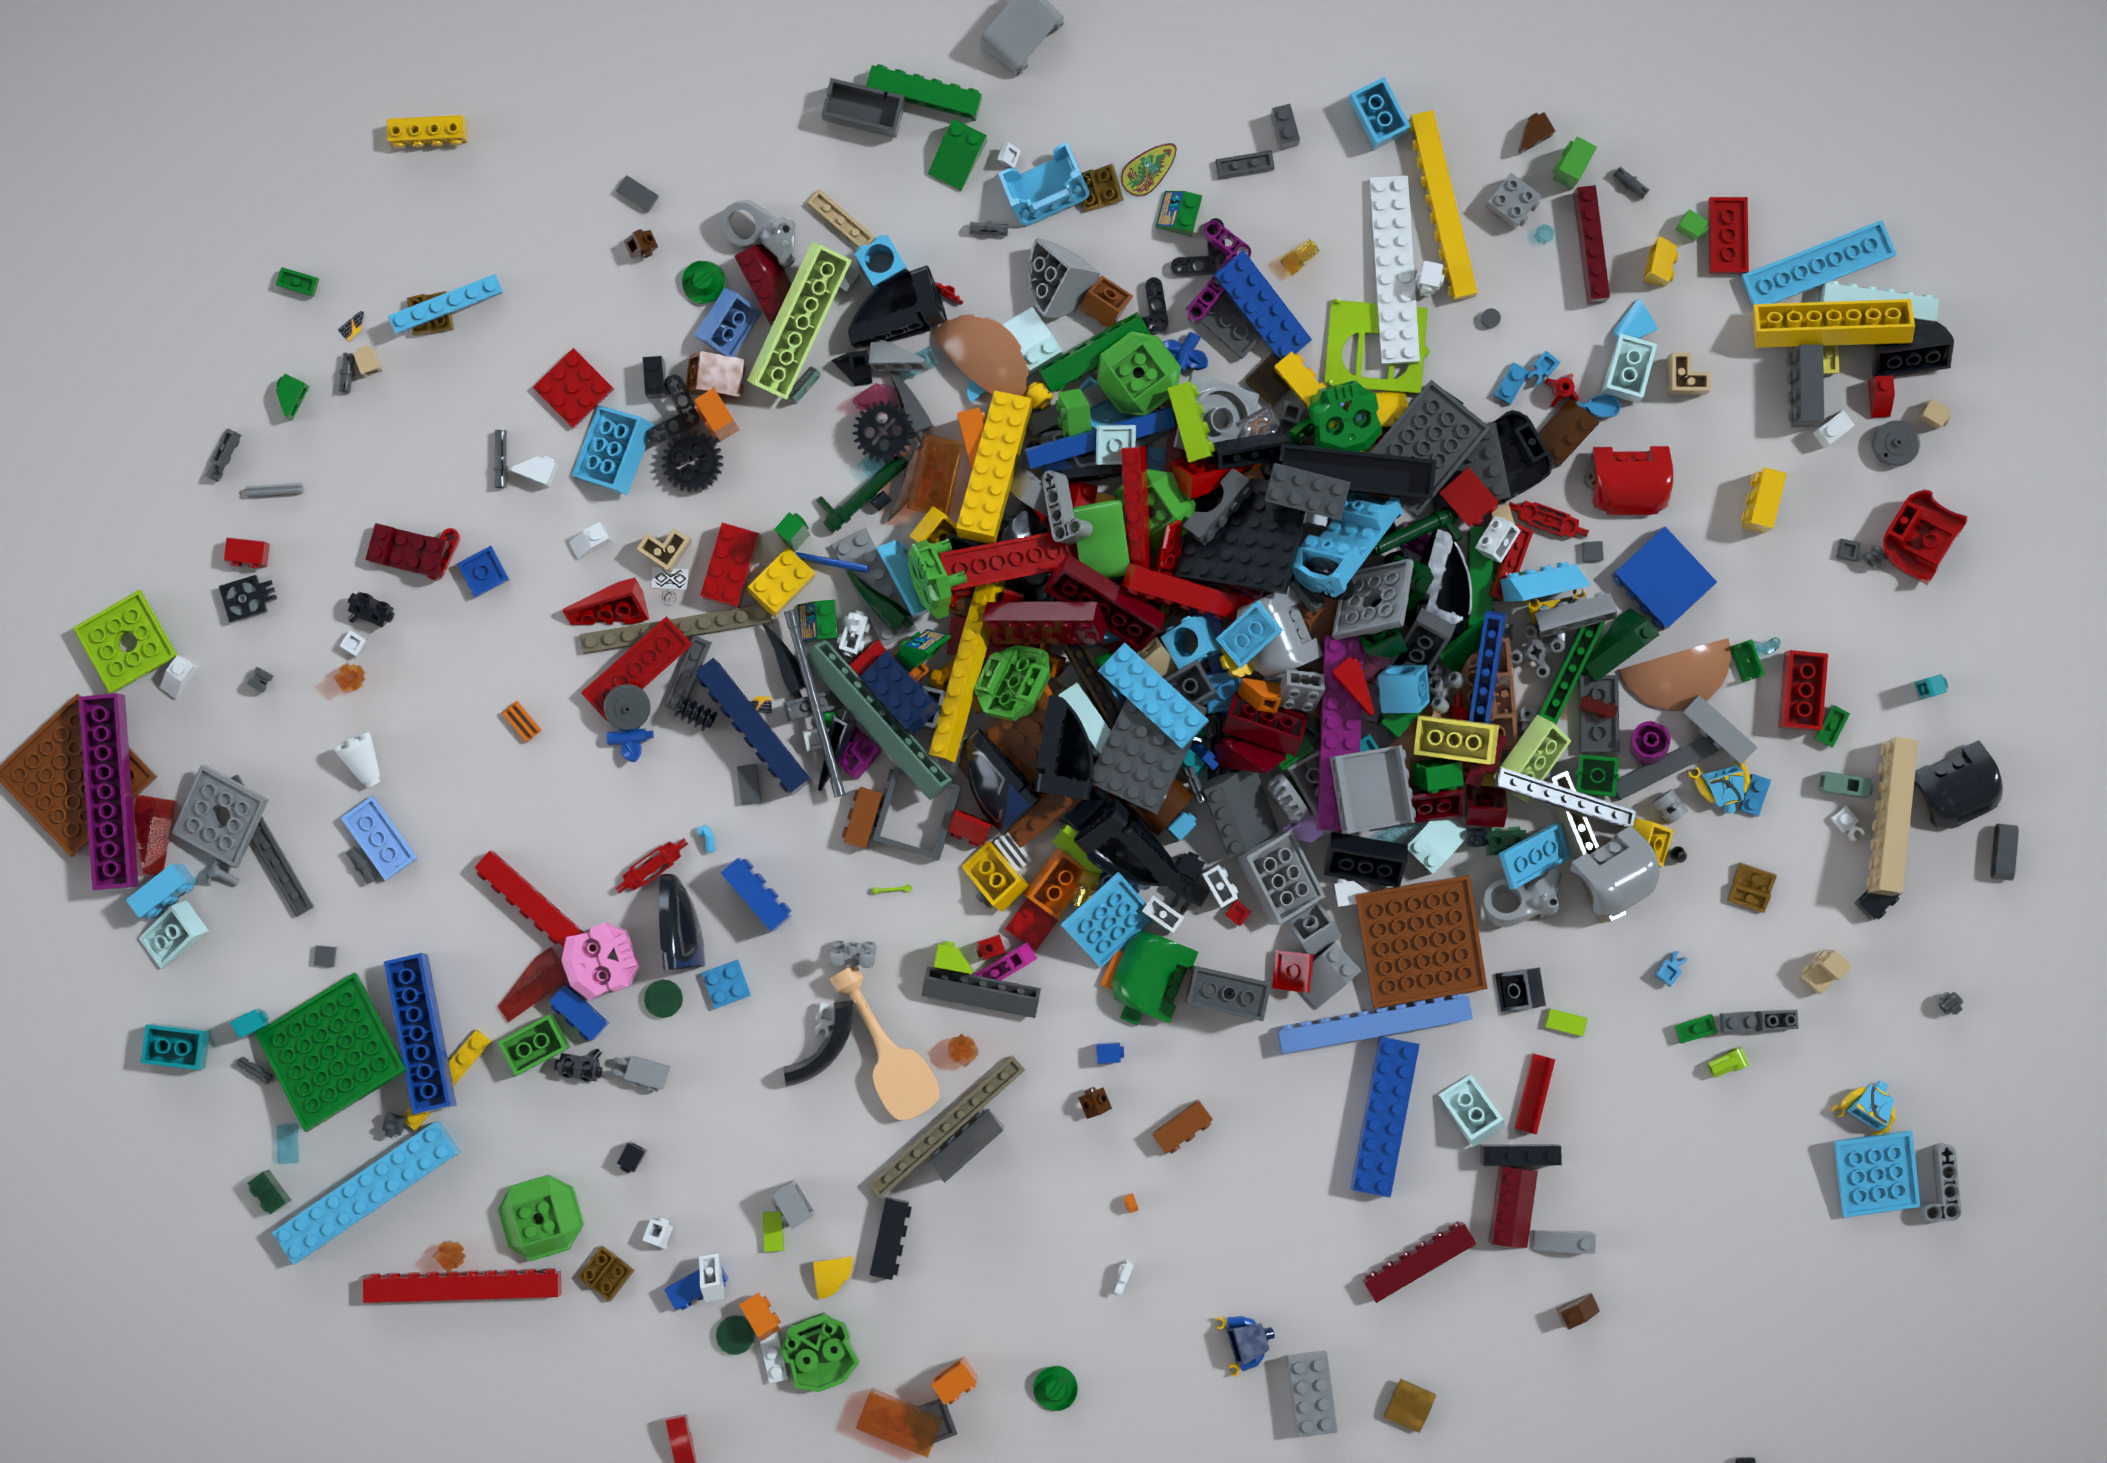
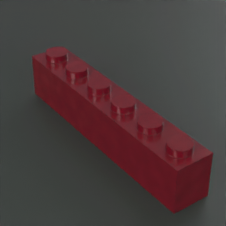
M1596 185L1577 187L1573 192L1586 300L1587 304L1603 303L1610 298Z
M1458 1221L1448 1226L1449 1229L1447 1231L1435 1233L1431 1236L1432 1239L1430 1241L1418 1243L1413 1251L1401 1253L1398 1256V1260L1394 1262L1388 1261L1381 1266V1270L1377 1272L1373 1270L1366 1274L1365 1279L1362 1281L1373 1300L1378 1303L1476 1245L1465 1223H1459Z

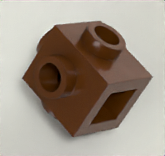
M636 230L623 241L631 258H648L658 248L651 230Z
M1095 1086L1084 1091V1095L1078 1097L1087 1119L1112 1109L1104 1087L1095 1089Z

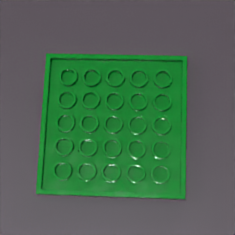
M355 972L255 1033L304 1132H309L407 1071L359 975Z

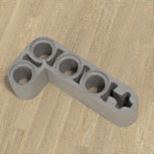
M1051 470L1046 471L1042 477V484L1053 539L1057 542L1071 545L1088 538L1092 533L1093 526L1089 521L1075 518L1067 476Z
M1939 1143L1933 1148L1937 1202L1923 1203L1919 1208V1215L1930 1222L1954 1221L1961 1216L1956 1151L1951 1145ZM1948 1167L1949 1174L1944 1177L1943 1170ZM1947 1187H1950L1951 1193L1950 1195L1946 1196L1945 1189ZM1949 1206H1952L1953 1212L1948 1216L1946 1210ZM1932 1207L1934 1213L1931 1217H1928L1927 1211Z

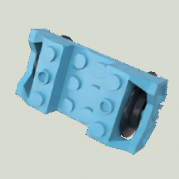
M1348 491L1341 520L1333 519L1320 537L1308 535L1299 547L1293 568L1295 579L1310 591L1318 592L1329 599H1350L1355 592V586L1351 579L1380 539L1397 531L1394 520L1404 513L1399 498L1389 497L1386 500L1368 497L1363 492Z

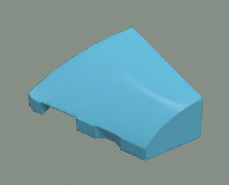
M1638 299L1615 327L1613 334L1617 341L1620 334L1640 339L1658 330L1645 305Z

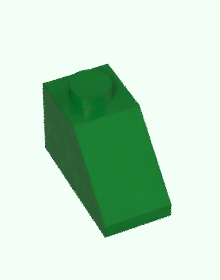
M284 373L283 377L281 376L277 381L276 392L284 416L293 420L310 386Z

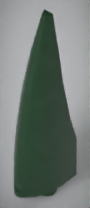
M847 570L849 577L863 599L892 632L896 633L902 625L906 626L909 630L914 626V623L908 619L911 614L899 603L884 596L852 571Z

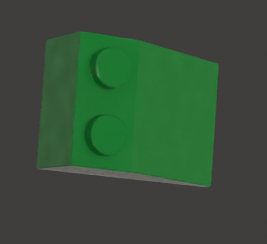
M952 119L928 175L962 191L987 143V135Z

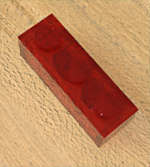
M1585 695V697H1581L1578 709L1615 719L1618 707L1614 703L1608 702L1607 704L1604 703V700H1594L1591 696Z

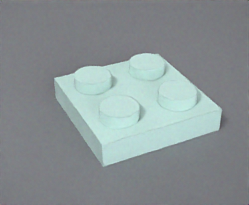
M1097 425L1096 464H1122L1121 448L1135 447L1136 425Z

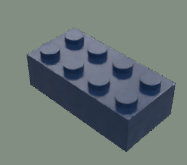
M887 650L859 677L905 729L913 734H916L942 707L899 659Z

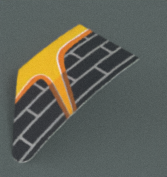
M363 311L357 313L338 329L348 342L361 331Z
M757 696L751 701V704L758 712L772 713V697Z

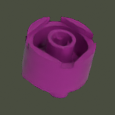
M1646 721L1639 724L1634 730L1629 743L1632 756L1638 763L1643 765L1660 762L1664 759L1670 747V733L1665 726L1654 721Z

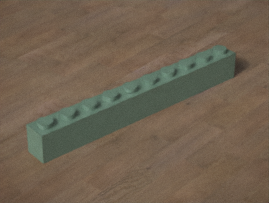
M827 640L814 645L807 655L809 666L929 800L940 795L952 779L859 678L857 673Z

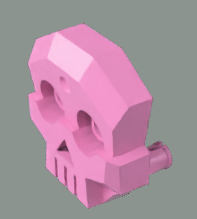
M606 922L591 927L589 933L566 937L561 961L570 986L581 995L592 1001L609 990L615 992L631 986L634 976L640 968V964L627 930ZM592 944L596 946V950L594 952L590 950V946ZM614 950L618 960L609 958ZM601 972L606 973L605 979L600 978Z

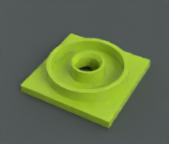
M142 590L134 592L73 627L75 634L109 694L116 693L172 661L178 655ZM125 634H133L137 639V645L133 651L124 652L120 647V639Z

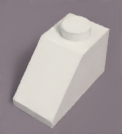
M1842 410L1815 430L1813 435L1825 448L1851 429L1854 423Z
M537 456L513 466L511 471L550 487L558 465L550 457L544 456L540 458Z
M598 522L579 533L569 544L577 559H580L612 542L603 524Z
M177 655L165 671L160 688L177 699L199 670V667L185 657Z
M1337 879V883L1333 884L1337 907L1356 904L1355 894L1368 892L1356 882L1348 881V879Z
M1155 896L1151 897L1142 910L1143 913L1172 934L1184 919L1182 915Z
M719 1254L699 1257L700 1288L705 1302L724 1299V1283Z

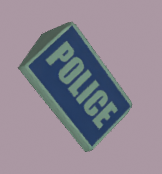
M810 366L793 385L788 397L795 403H798L821 377L820 371Z

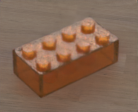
M923 433L907 505L908 509L928 513L934 506L948 516L964 442Z
M872 1388L856 1429L928 1458L944 1417Z

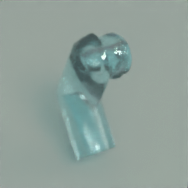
M1773 637L1764 644L1757 641L1753 643L1757 652L1769 655L1779 649L1781 641L1779 638Z

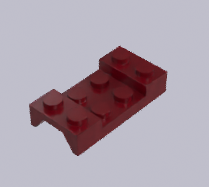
M375 523L365 560L442 579L441 563L444 552L450 547L451 542Z

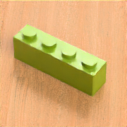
M1188 381L1169 387L1168 392L1188 462L1195 463L1214 457L1215 447L1213 441H1209L1207 433H1210L1208 423L1204 422L1202 417L1205 412L1202 403H1198L1197 396H1199L1197 385H1193V382Z

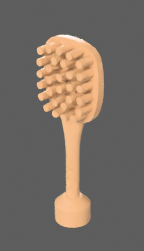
M850 966L829 979L836 992L850 995L873 1037L878 1054V1062L873 1069V1081L876 1091L885 1108L894 1118L898 1120L914 1118L930 1109L938 1101L940 1089L937 1079L928 1063L920 1054L911 1048L897 1047L886 1035L859 989L863 982V974L858 966Z

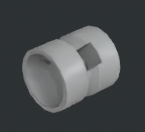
M1673 789L1668 790L1652 802L1658 812H1662L1661 817L1667 825L1675 822L1688 812L1684 804L1677 801L1679 797ZM1674 805L1675 808L1670 812L1666 810L1670 806Z

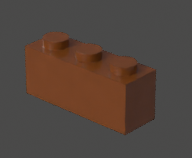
M863 787L855 791L853 801H856L854 809L850 808L847 817L850 820L849 826L844 827L842 833L845 843L867 849L883 793Z
M1197 1100L1154 1131L1152 1135L1166 1154L1168 1152L1172 1154L1180 1148V1143L1183 1141L1189 1142L1195 1138L1196 1135L1194 1133L1198 1130L1204 1131L1212 1125L1210 1122L1213 1119L1202 1103Z

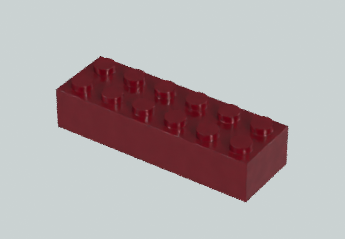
M1070 554L1050 574L1044 588V592L1061 602H1098L1107 625L1106 630L1139 651L1161 630L1166 615L1134 594L1127 592L1126 589Z
M987 602L982 618L992 643L999 645L1103 644L1107 627L1098 602Z

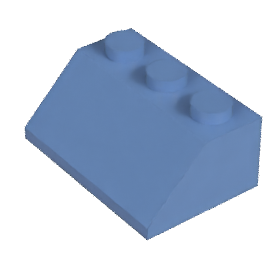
M724 288L694 336L718 353L734 357L762 312L738 293Z

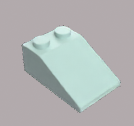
M1033 307L1003 324L1021 345L1022 349L1020 351L1024 360H1027L1030 375L1041 366L1062 355L1060 346Z
M1620 334L1601 393L1639 403L1644 397L1657 344Z
M1455 818L1428 821L1406 845H1408V853L1429 874H1434L1469 835L1467 830Z
M186 900L172 905L139 937V940L160 969H162L196 944L209 930Z
M1471 1074L1438 1094L1472 1148L1505 1128L1504 1119Z

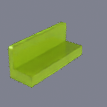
M1065 824L1052 843L1098 877L1103 870L1096 867L1086 858V854L1074 842L1078 832Z

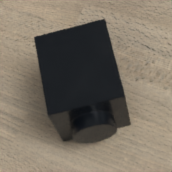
M630 1141L627 1143L617 1164L621 1165V1170L627 1173L631 1171L634 1173L637 1171L647 1150Z

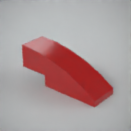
M687 1414L668 1417L666 1425L675 1463H697Z

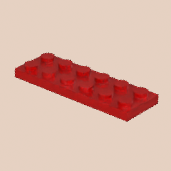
M666 616L585 688L581 694L608 721L604 713V700L612 688L620 684H634L642 689L645 688L693 644Z

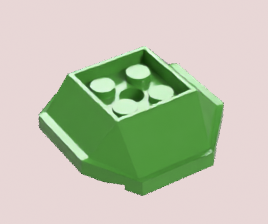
M1131 331L1100 354L1097 384L1120 414L1142 416L1152 413L1170 399L1168 388L1179 384L1181 366L1158 336ZM1136 369H1142L1144 375L1141 378H1135L1133 372Z
M1147 469L1149 507L1155 510L1153 517L1149 515L1151 552L1158 554L1168 524L1181 520V538L1187 534L1183 525L1194 513L1196 503L1192 498H1189L1180 491L1173 472ZM1122 485L1114 491L1115 500L1121 501L1123 517L1125 518Z
M1014 645L1000 653L991 654L974 687L983 712L988 716L1016 721L1020 717L1033 714L1051 677L1048 653L1041 649Z
M549 1174L511 1185L498 1209L508 1247L530 1261L570 1250L584 1226L574 1187ZM536 1213L542 1214L544 1218L542 1223L536 1222Z

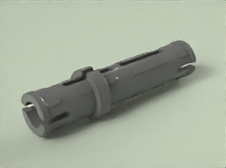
M495 430V466H493V471H495V488L507 487V430Z

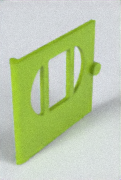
M1338 298L1331 300L1324 385L1333 386L1356 380L1368 390L1419 394L1422 388L1424 358L1430 353L1429 348L1425 346L1428 308L1416 307L1420 362L1409 363L1405 373L1396 379L1394 378L1395 364H1391L1388 367V378L1381 379L1361 376L1365 333L1379 334L1377 303L1343 301ZM1358 334L1356 373L1352 375L1343 363L1342 351L1346 341L1351 336Z

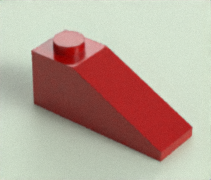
M1349 656L1331 672V675L1370 717L1374 714V709L1363 670L1360 668L1362 665L1355 657L1352 659Z

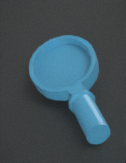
M1597 395L1592 397L1588 403H1576L1585 411H1589L1590 414L1599 418H1612L1618 415L1621 410L1620 401L1610 395Z

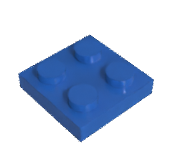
M492 546L457 563L475 598L510 580Z

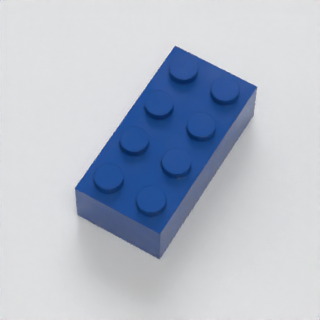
M737 858L721 874L771 932L776 931L792 917L790 914L792 910L785 902H779L777 899L779 895L773 888L768 889L765 883L767 881L760 873H754L752 870L754 866L747 858Z

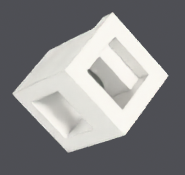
M660 1217L658 1220L651 1218L642 1241L667 1249V1242L673 1226L668 1225L669 1220Z

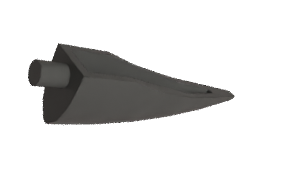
M888 371L897 392L900 406L905 408L903 414H910L907 421L914 422L909 425L910 428L915 429L910 434L914 437L916 436L919 443L924 442L926 439L923 433L934 427L929 416L906 383L894 371Z

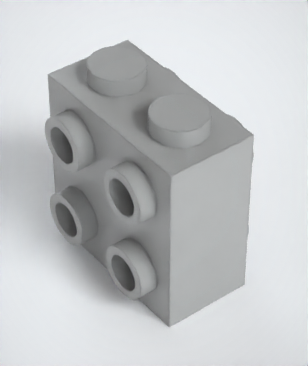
M1510 173L1485 207L1516 229L1518 225L1523 226L1528 220L1527 213L1530 210L1534 212L1540 204L1538 199L1541 195L1513 173Z
M1287 669L1280 682L1281 702L1279 707L1314 712L1325 691L1324 674Z

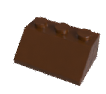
M1569 399L1538 434L1552 457V462L1559 467L1595 429L1599 422Z

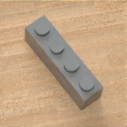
M1700 695L1683 711L1686 714L1683 718L1691 725L1696 723L1700 727L1698 731L1704 737L1710 736L1715 741L1712 744L1720 751L1725 749L1729 753L1727 757L1735 764L1737 762L1742 764L1757 749V746Z

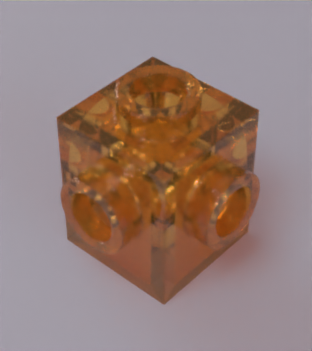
M349 663L338 668L340 672L332 676L343 692H347L350 689L353 691L363 686L362 682L366 680L363 676L365 672L361 666L349 665ZM349 674H352V680L349 679Z
M960 1034L958 1037H953L948 1043V1056L955 1063L959 1062L965 1068L979 1055L975 1042L969 1036L965 1037L963 1034Z
M451 1240L442 1242L437 1247L438 1251L432 1256L448 1273L453 1268H458L464 1262L463 1258L466 1257L462 1252L464 1248L457 1241L453 1243Z

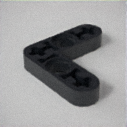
M1214 218V219H1211V220H1210V221H1217V222L1220 223L1222 226H1224V223L1222 222V220H1220V219H1218V218ZM1209 228L1207 232L1214 235V229ZM1207 241L1208 256L1175 258L1171 263V271L1176 276L1214 275L1217 272L1216 267L1212 266V264H1215V256L1222 254L1218 260L1219 264H1223L1226 260V255L1220 250H1212L1211 243ZM1187 261H1190V271H1187L1188 267H1183L1181 271H1178V268H1174V266H1177V262H1181L1182 266H1187ZM1201 261L1204 268L1197 271L1193 268V263Z
M1152 277L1145 284L1149 316L1141 318L1146 324L1149 333L1157 334L1167 330L1168 316L1162 282L1160 279ZM1151 282H1155V285H1159V287L1156 288V294H1161V296H1154L1150 298V296H1153V289L1149 288V286H1151ZM1155 300L1160 301L1162 308L1154 310L1151 306L1152 302ZM1157 319H1161V322H1165L1162 328H1159L1158 325L1152 326L1153 330H1149L1150 324L1148 320H1152L1151 324L1157 323Z
M669 375L664 383L678 414L649 428L647 436L653 443L663 442L696 426L700 421V416L694 408V402L683 379L679 375ZM672 378L673 380H678L676 387L678 390L682 389L683 392H679L675 395L673 394V392H676L677 390L674 386H670ZM680 395H684L687 398L685 406H680L677 402ZM689 406L691 407V409H689L688 412L690 415L695 416V418L692 419L693 423L691 421L686 420V418H688V414L686 411L682 413V409H686ZM671 421L678 423L679 427L675 432L669 429ZM665 428L666 432L659 435L660 439L657 437L653 438L654 430L661 431Z

